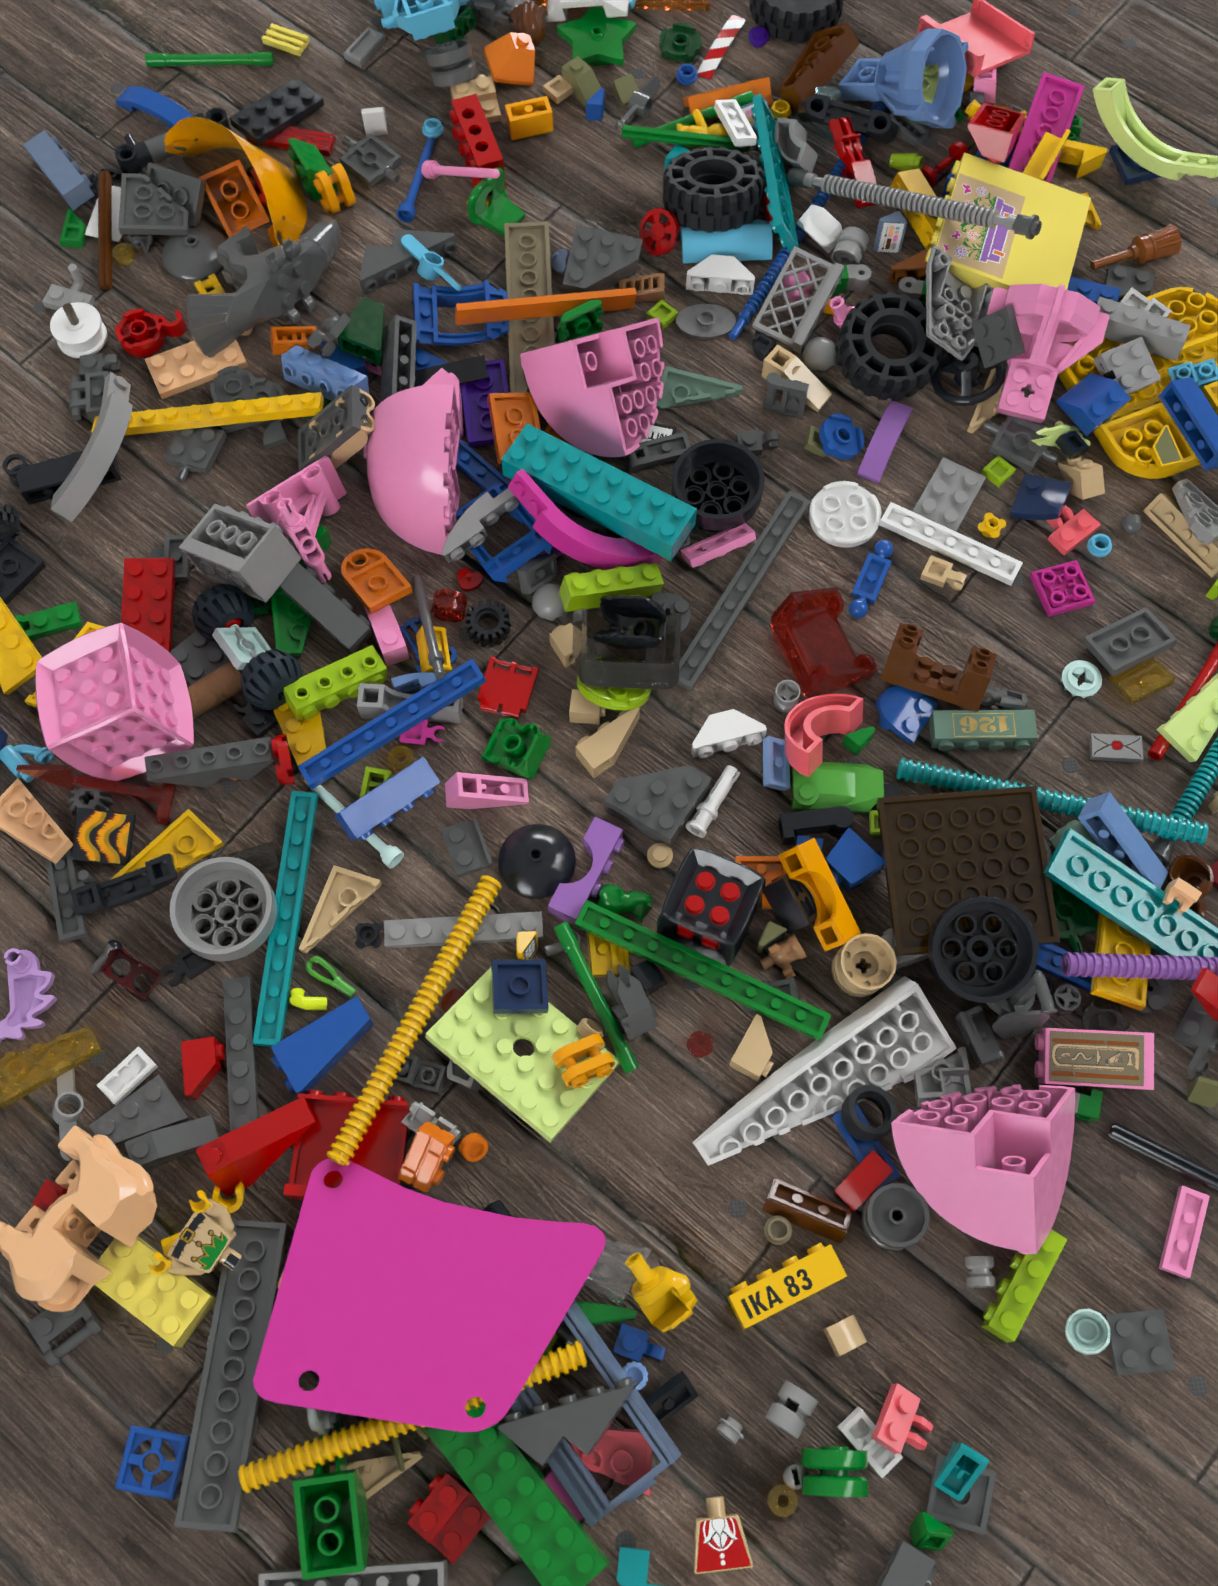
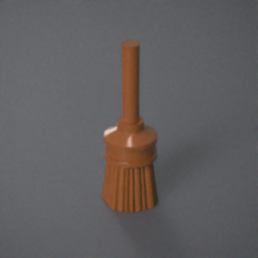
M1170 224L1154 233L1135 236L1127 250L1091 261L1090 266L1092 270H1096L1129 258L1142 265L1159 257L1179 254L1182 239L1180 238L1178 228Z

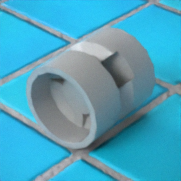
M857 227L845 228L832 252V263L834 265L836 262L841 265L859 264L869 244V237L866 232Z
M785 1380L777 1394L779 1402L772 1403L765 1418L798 1439L806 1425L804 1417L811 1416L818 1401L796 1385ZM790 1402L798 1406L796 1413L787 1408Z

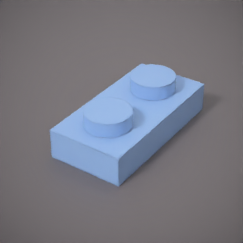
M767 736L763 739V786L780 791L790 789V763L785 756V740Z

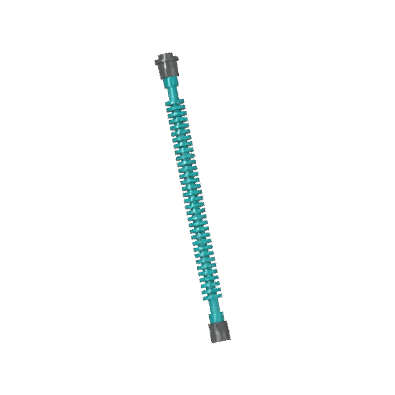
M1218 735L1170 814L1174 816V819L1181 817L1183 821L1186 819L1192 821L1218 777ZM1161 834L1150 848L1163 866L1166 867L1170 863V856L1175 849L1173 846L1177 840H1173L1171 836L1164 838V835Z

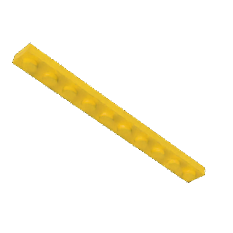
M322 392L132 412L124 436L315 416L323 409L324 398ZM95 416L91 433H93L99 416Z

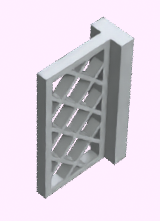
M794 246L752 324V328L793 347V351L801 354L843 275L844 266L837 262L833 265ZM798 255L804 258L807 265L795 269L793 265L795 256ZM821 266L828 270L825 276L815 279L812 269ZM809 270L812 280L800 284L797 273ZM793 275L796 285L784 289L783 278ZM814 285L815 295L805 298L802 288ZM798 290L801 300L789 304L786 293ZM783 295L786 305L774 308L772 304L773 297ZM803 304L805 314L794 318L791 308ZM788 309L791 320L778 323L776 313ZM772 314L775 325L766 327L760 324L763 317ZM793 324L795 332L792 338L782 335L780 328Z

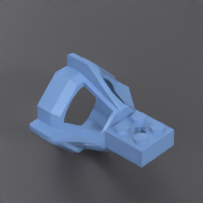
M925 29L915 39L886 52L882 58H859L838 84L842 100L854 102L882 101L894 115L906 116L914 122L931 128H953L956 125L954 114L960 107L967 72L964 54L969 48L968 42H961L959 35L945 29ZM938 64V86L931 104L924 101L923 97L924 68Z

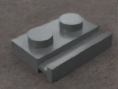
M476 817L473 820L463 821L441 829L457 878L481 871L485 867L493 866Z

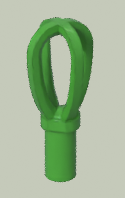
M314 956L307 962L306 969L315 979L331 985V987L338 989L350 999L355 995L357 990L342 980V977L338 976L335 970L321 957ZM312 964H321L332 974L334 979H327L312 970Z

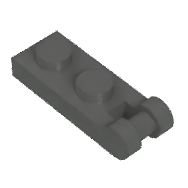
M685 431L639 443L640 447L624 457L628 459L627 466L629 472L636 473L643 468L678 460L681 454L691 445ZM638 454H643L642 458L637 459Z

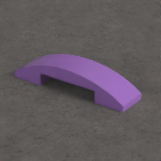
M891 400L868 446L858 470V476L876 483L880 482L902 430L905 428L913 411L912 407Z

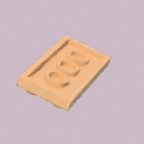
M237 340L211 358L204 355L195 342L192 341L145 359L161 399L210 382L218 376V371L226 367L239 366L240 369L248 367Z

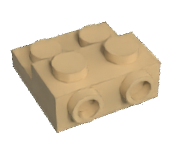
M481 74L476 76L475 79L450 86L452 100L477 94L488 123L501 121V113L492 76L486 77Z

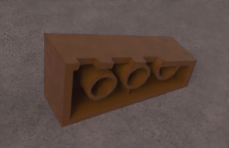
M848 23L814 32L777 90L782 100L789 103L791 111L798 110L803 99H808L812 95L818 94L859 46V42Z

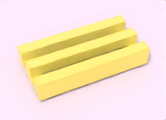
M272 23L270 30L267 29L266 36L263 35L262 37L263 44L297 56H301L310 42L309 36Z

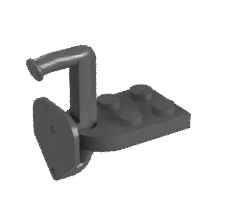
M1010 947L1000 948L1002 955H1006L1010 951ZM983 950L972 951L977 956L980 955ZM994 964L990 965L986 970V975L989 979H993L997 975V968ZM1034 970L1028 983L1013 996L1002 1001L986 1003L994 1012L998 1013V1020L992 1025V1028L1003 1039H1009L1037 1029L1050 1018L1049 1014L1057 1013L1045 976L1040 970ZM1037 993L1042 1010L1028 1011L1033 1005L1035 994Z

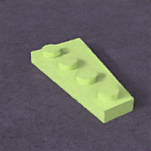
M1218 673L1201 688V691L1196 696L1191 697L1180 711H1176L1170 716L1171 719L1166 724H1162L1156 729L1189 762H1196L1218 728Z

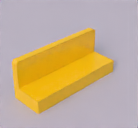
M1067 129L1061 139L1046 132L1024 169L1023 174L1044 181L1060 154L1071 130Z

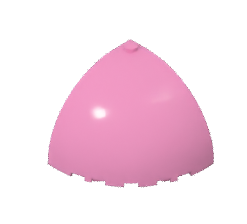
M659 317L520 354L521 366L524 370L530 393L540 413L555 432L573 446L593 455L621 457L634 452L640 447V441L648 437L650 425H654L659 411L656 405L657 400L662 399L664 385L660 381L664 362H660L659 348L663 347Z
M454 384L417 386L397 392L383 400L371 414L374 419L375 429L368 435V441L363 451L364 459H367V474L372 500L382 520L396 535L417 548L443 555L441 552L452 528L457 523L456 512L459 510L460 502L456 463L461 424Z
M1021 1085L1004 1087L1000 1091H997L995 1086L974 1088V1093L961 1096V1093L958 1091L940 1096V1100L925 1101L921 1103V1109L915 1112L909 1109L891 1122L896 1151L908 1178L916 1190L924 1197L925 1201L941 1217L964 1233L983 1242L1017 1250L1022 1254H1037L1055 1222L1066 1185L1074 1134L1075 1088L1052 1085H1039V1090H1023Z

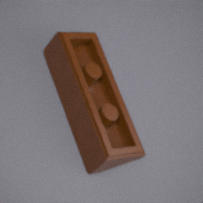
M776 1178L773 1180L763 1207V1211L773 1216H782L792 1224L837 1243H842L853 1213L850 1209Z

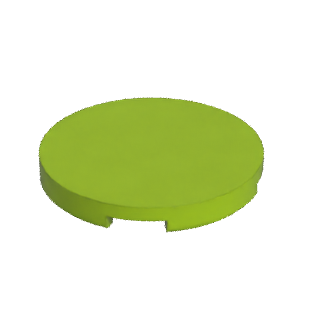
M602 657L590 659L579 668L576 681L579 691L587 700L611 710H632L644 705L648 701L652 689L648 679L649 675L637 664L623 658H619V661L602 660Z

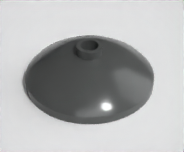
M202 225L189 226V235H171L166 241L162 250L165 268L173 277L186 282L204 281L213 273L217 275L224 267L219 264L216 250L226 239L214 228Z

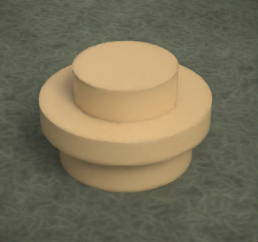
M656 843L648 849L647 860L651 866L662 869L671 864L673 852L668 845Z

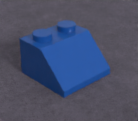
M1091 373L1057 399L1056 403L1087 437L1120 411L1131 398L1115 380Z

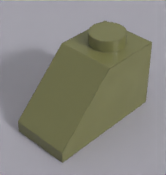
M579 56L562 66V77L573 86L572 96L586 107L587 101L601 88L592 68Z

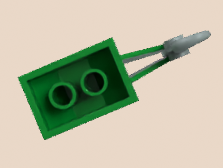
M307 1408L309 1427L313 1431H318L319 1439H322L324 1434L332 1435L333 1426L334 1431L341 1432V1428H343V1413ZM346 1453L341 1459L338 1456L335 1457L336 1472L330 1473V1461L326 1460L325 1465L316 1464L313 1475L297 1477L293 1481L302 1580L363 1572L367 1567L369 1543L367 1498L358 1470H347Z

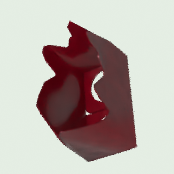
M123 948L110 950L105 963L101 966L103 974L144 1001L161 980L160 975L156 971L134 959ZM118 959L127 960L131 967L129 974L122 978L114 976L111 972L113 962ZM139 974L151 976L153 980L152 988L147 992L137 991L133 984L136 976Z

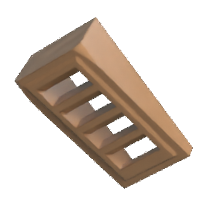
M664 273L619 280V289L639 288V291H636L635 302H659L661 299L664 301Z

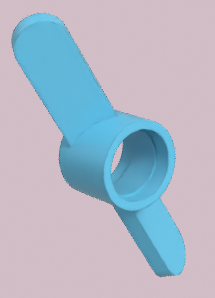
M406 234L401 238L402 246L420 262L417 272L421 277L434 281L441 275L456 290L460 291L462 289L442 269L444 259L439 254L426 249L410 234Z

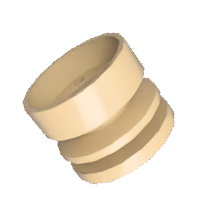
M865 933L854 936L837 951L832 960L831 973L835 984L841 991L849 996L862 998L874 994L891 981L896 972L897 960L893 948L886 940L877 935ZM860 964V967L865 968V971L861 973V969H856V965Z

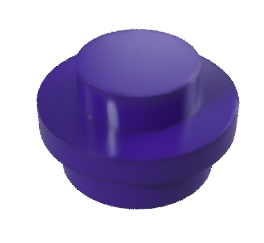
M761 26L752 28L748 34L751 45L757 48L765 46L769 40V31Z

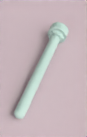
M321 785L311 789L313 792H317L318 797L336 813L346 808ZM374 833L366 838L380 852L382 862L390 869L397 866L403 859L404 853L398 847L385 844Z

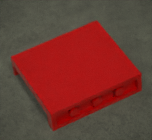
M307 1090L306 1094L298 1093V1099L305 1096L316 1122L294 1143L289 1184L285 1183L284 1196L292 1199H304L312 1170L323 1160L329 1159L326 1153L332 1150L331 1144L336 1143V1135L341 1134L340 1128L345 1127V1119L350 1118L349 1112L354 1111L353 1105L359 1102L357 1098L350 1097L349 1093L334 1092L333 1096L323 1095V1092L319 1090ZM388 1096V1100L379 1104L380 1110L375 1111L376 1117L370 1120L372 1124L367 1126V1134L362 1135L363 1141L358 1142L359 1148L353 1151L354 1157L349 1160L402 1186V1180L398 1178V1174L405 1160L409 1127L401 1122L410 1112L411 1106L407 1101H404V1097ZM337 1171L328 1172L324 1177V1184L329 1188H336L343 1181L342 1174Z

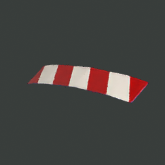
M735 15L728 19L697 72L698 76L711 80L727 48L746 19Z

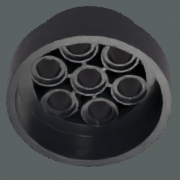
M725 439L701 441L686 449L678 458L672 475V496L697 508L695 525L699 529L708 532H722L746 523L757 512L763 496L764 471L758 458L748 448L737 442Z

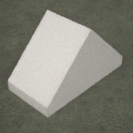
M385 106L361 109L366 136L370 133L374 136L387 135Z

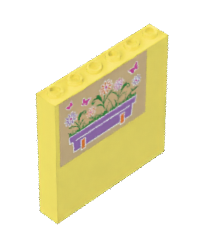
M964 152L961 160H956L951 174L955 176L954 178L951 177L946 191L949 192V195H945L944 199L998 209L999 215L1017 216V214L1032 216L1035 214L1039 216L1042 226L1040 233L1030 240L1026 236L1014 234L1015 231L1005 229V226L996 225L994 229H990L989 227L986 228L938 217L935 226L939 227V229L934 231L930 244L936 245L952 257L948 272L974 290L986 283L992 288L999 287L1007 290L1010 285L1045 284L1058 287L1060 284L1065 285L1067 290L1091 198ZM929 248L925 262H928L932 248Z

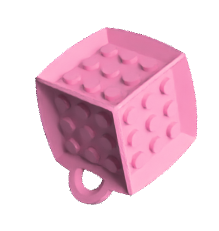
M122 623L110 625L80 636L37 661L36 700L46 747L61 760L77 770L111 783L146 772V756L188 750L193 746L194 729L191 701L181 665L165 648L140 631Z

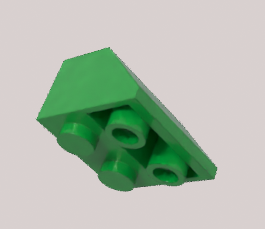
M294 138L288 139L290 149L287 152L290 160L294 163L292 170L295 177L302 180L301 185L305 194H310L314 201L321 199L322 195L317 191L313 180L316 179L315 174L323 170L328 176L331 175L332 172L316 145ZM336 183L332 184L334 191L338 192Z

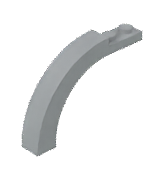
M112 372L105 378L101 409L93 433L76 465L53 494L51 510L70 521H73L81 512L107 473L121 445L131 417L133 407L129 403L131 384L123 377L117 376Z

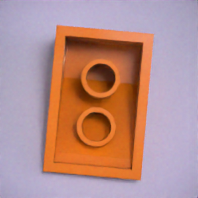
M239 159L199 177L207 181L205 194L229 238L241 231L245 226L251 232L270 223Z

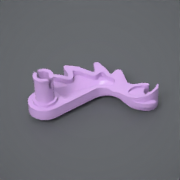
M11 948L4 954L5 963H7L10 1012L5 1019L0 1021V1043L6 1038L24 1040L26 1038L24 1029L45 1027V1022L35 1019V1017L48 1010L57 1001V998L53 995H43L53 985L55 975L52 972L41 971L39 959L28 950Z

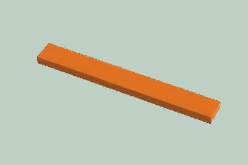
M635 288L459 303L456 304L455 323L456 325L562 316L565 312L590 300L601 301L603 312L633 309L637 293Z

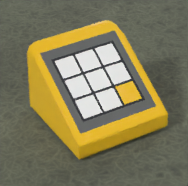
M536 931L518 932L516 934L517 960L531 959L538 949Z

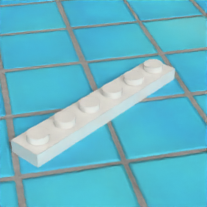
M890 502L880 520V526L1010 586L1023 564L1019 560Z

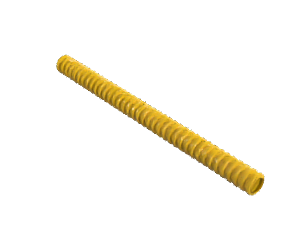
M487 875L481 876V882L477 883V889L473 890V896L469 897V903L464 906L466 910L460 913L462 917L457 919L458 924L454 925V931L449 933L450 939L445 940L446 946L441 947L442 953L436 956L438 960L432 963L434 967L430 968V974L425 976L426 982L421 983L422 989L417 990L416 994L418 996L412 999L413 1005L410 1004L408 1006L409 1012H405V1019H402L400 1021L401 1026L396 1028L397 1034L392 1035L393 1041L388 1042V1050L385 1049L383 1051L384 1057L379 1058L380 1064L374 1067L375 1073H371V1080H367V1087L362 1089L363 1095L358 1096V1104L355 1103L353 1105L354 1111L349 1112L350 1118L345 1119V1127L340 1128L341 1134L336 1135V1143H332V1150L326 1153L332 1161L342 1166H349L350 1162L348 1160L354 1157L353 1151L358 1150L359 1146L357 1144L363 1141L362 1135L367 1134L366 1128L372 1124L370 1120L376 1117L375 1111L380 1110L379 1104L384 1103L385 1099L383 1097L389 1094L388 1088H391L393 1086L392 1081L397 1079L396 1073L401 1072V1064L404 1065L406 1063L405 1057L410 1056L409 1050L414 1048L413 1043L418 1041L417 1035L422 1034L421 1028L427 1025L425 1021L430 1019V1012L435 1010L433 1006L439 1003L438 997L441 998L443 996L442 990H446V983H450V976L455 974L454 968L457 969L459 967L458 961H462V954H466V947H469L471 945L470 940L475 938L474 933L478 932V926L483 923L481 919L486 918L485 912L491 909L489 905L494 903L493 898H496L498 896L497 891L502 889V885L495 878Z
M577 1340L573 1346L566 1344L564 1349L558 1347L554 1353L550 1350L548 1355L544 1356L542 1354L521 1391L527 1385L530 1388L533 1387L535 1382L541 1384L543 1379L549 1381L551 1376L555 1375L558 1378L560 1377L559 1373L564 1372L568 1374V1370L573 1369L576 1371L578 1370L577 1367L581 1365L583 1368L586 1367L587 1360L581 1343ZM472 1397L466 1402L465 1409L469 1411L471 1406L474 1405L476 1408L480 1407V1403L484 1401L479 1397ZM369 1418L368 1422L362 1420L357 1426L354 1423L350 1425L349 1429L346 1427L341 1428V1432L335 1430L332 1431L330 1436L324 1434L322 1439L316 1437L311 1443L309 1440L305 1441L303 1446L297 1444L295 1449L289 1447L286 1448L284 1453L278 1451L276 1456L270 1454L266 1460L262 1457L258 1459L257 1463L254 1461L249 1462L247 1467L244 1464L240 1465L238 1475L243 1491L250 1493L252 1488L258 1490L262 1484L266 1487L270 1485V1481L277 1483L281 1477L285 1480L289 1478V1474L295 1476L300 1470L306 1472L308 1467L314 1469L318 1463L321 1466L325 1465L326 1460L333 1462L337 1456L341 1459L345 1453L348 1455L353 1454V1450L360 1452L364 1446L368 1449L372 1443L378 1445L381 1443L380 1440L384 1439L386 1442L390 1440L391 1436L397 1438L401 1432L405 1435L409 1429L416 1431L419 1425Z

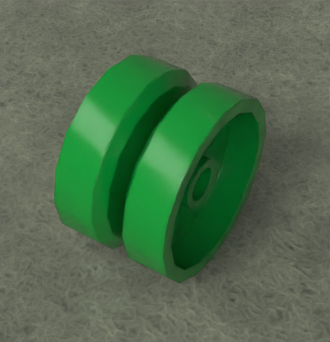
M844 1446L801 1448L802 1465L810 1469H821V1474H806L802 1477V1494L831 1497L869 1496L868 1479L863 1476L849 1475V1470H864L868 1467V1451L848 1450V1447Z

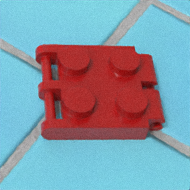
M491 656L484 675L487 682L481 685L477 697L478 702H481L480 710L497 714L501 707L503 716L519 719L521 712H527L539 673V667L534 666L530 668L518 665L516 661L509 663L497 660V657ZM495 664L509 667L510 670L496 667ZM516 670L530 672L531 675L517 672Z

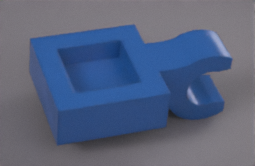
M622 1323L613 1353L641 1363L643 1354L663 1361L666 1349L648 1343L650 1333Z

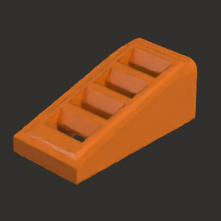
M316 326L270 327L272 355H282L296 345L306 350L311 349L307 344L306 335L311 336L313 331L317 330Z

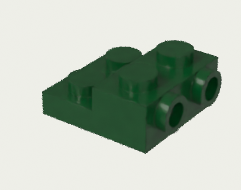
M460 6L456 19L453 20L455 28L428 37H434L436 44L463 39V35L468 34L476 26L472 7Z

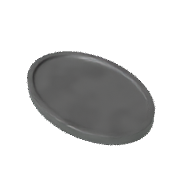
M714 304L689 306L680 311L676 317V326L681 333L701 340L724 337L731 332L736 324V318L730 310Z

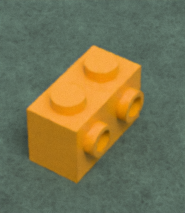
M547 96L505 105L506 123L511 140L553 132V114Z

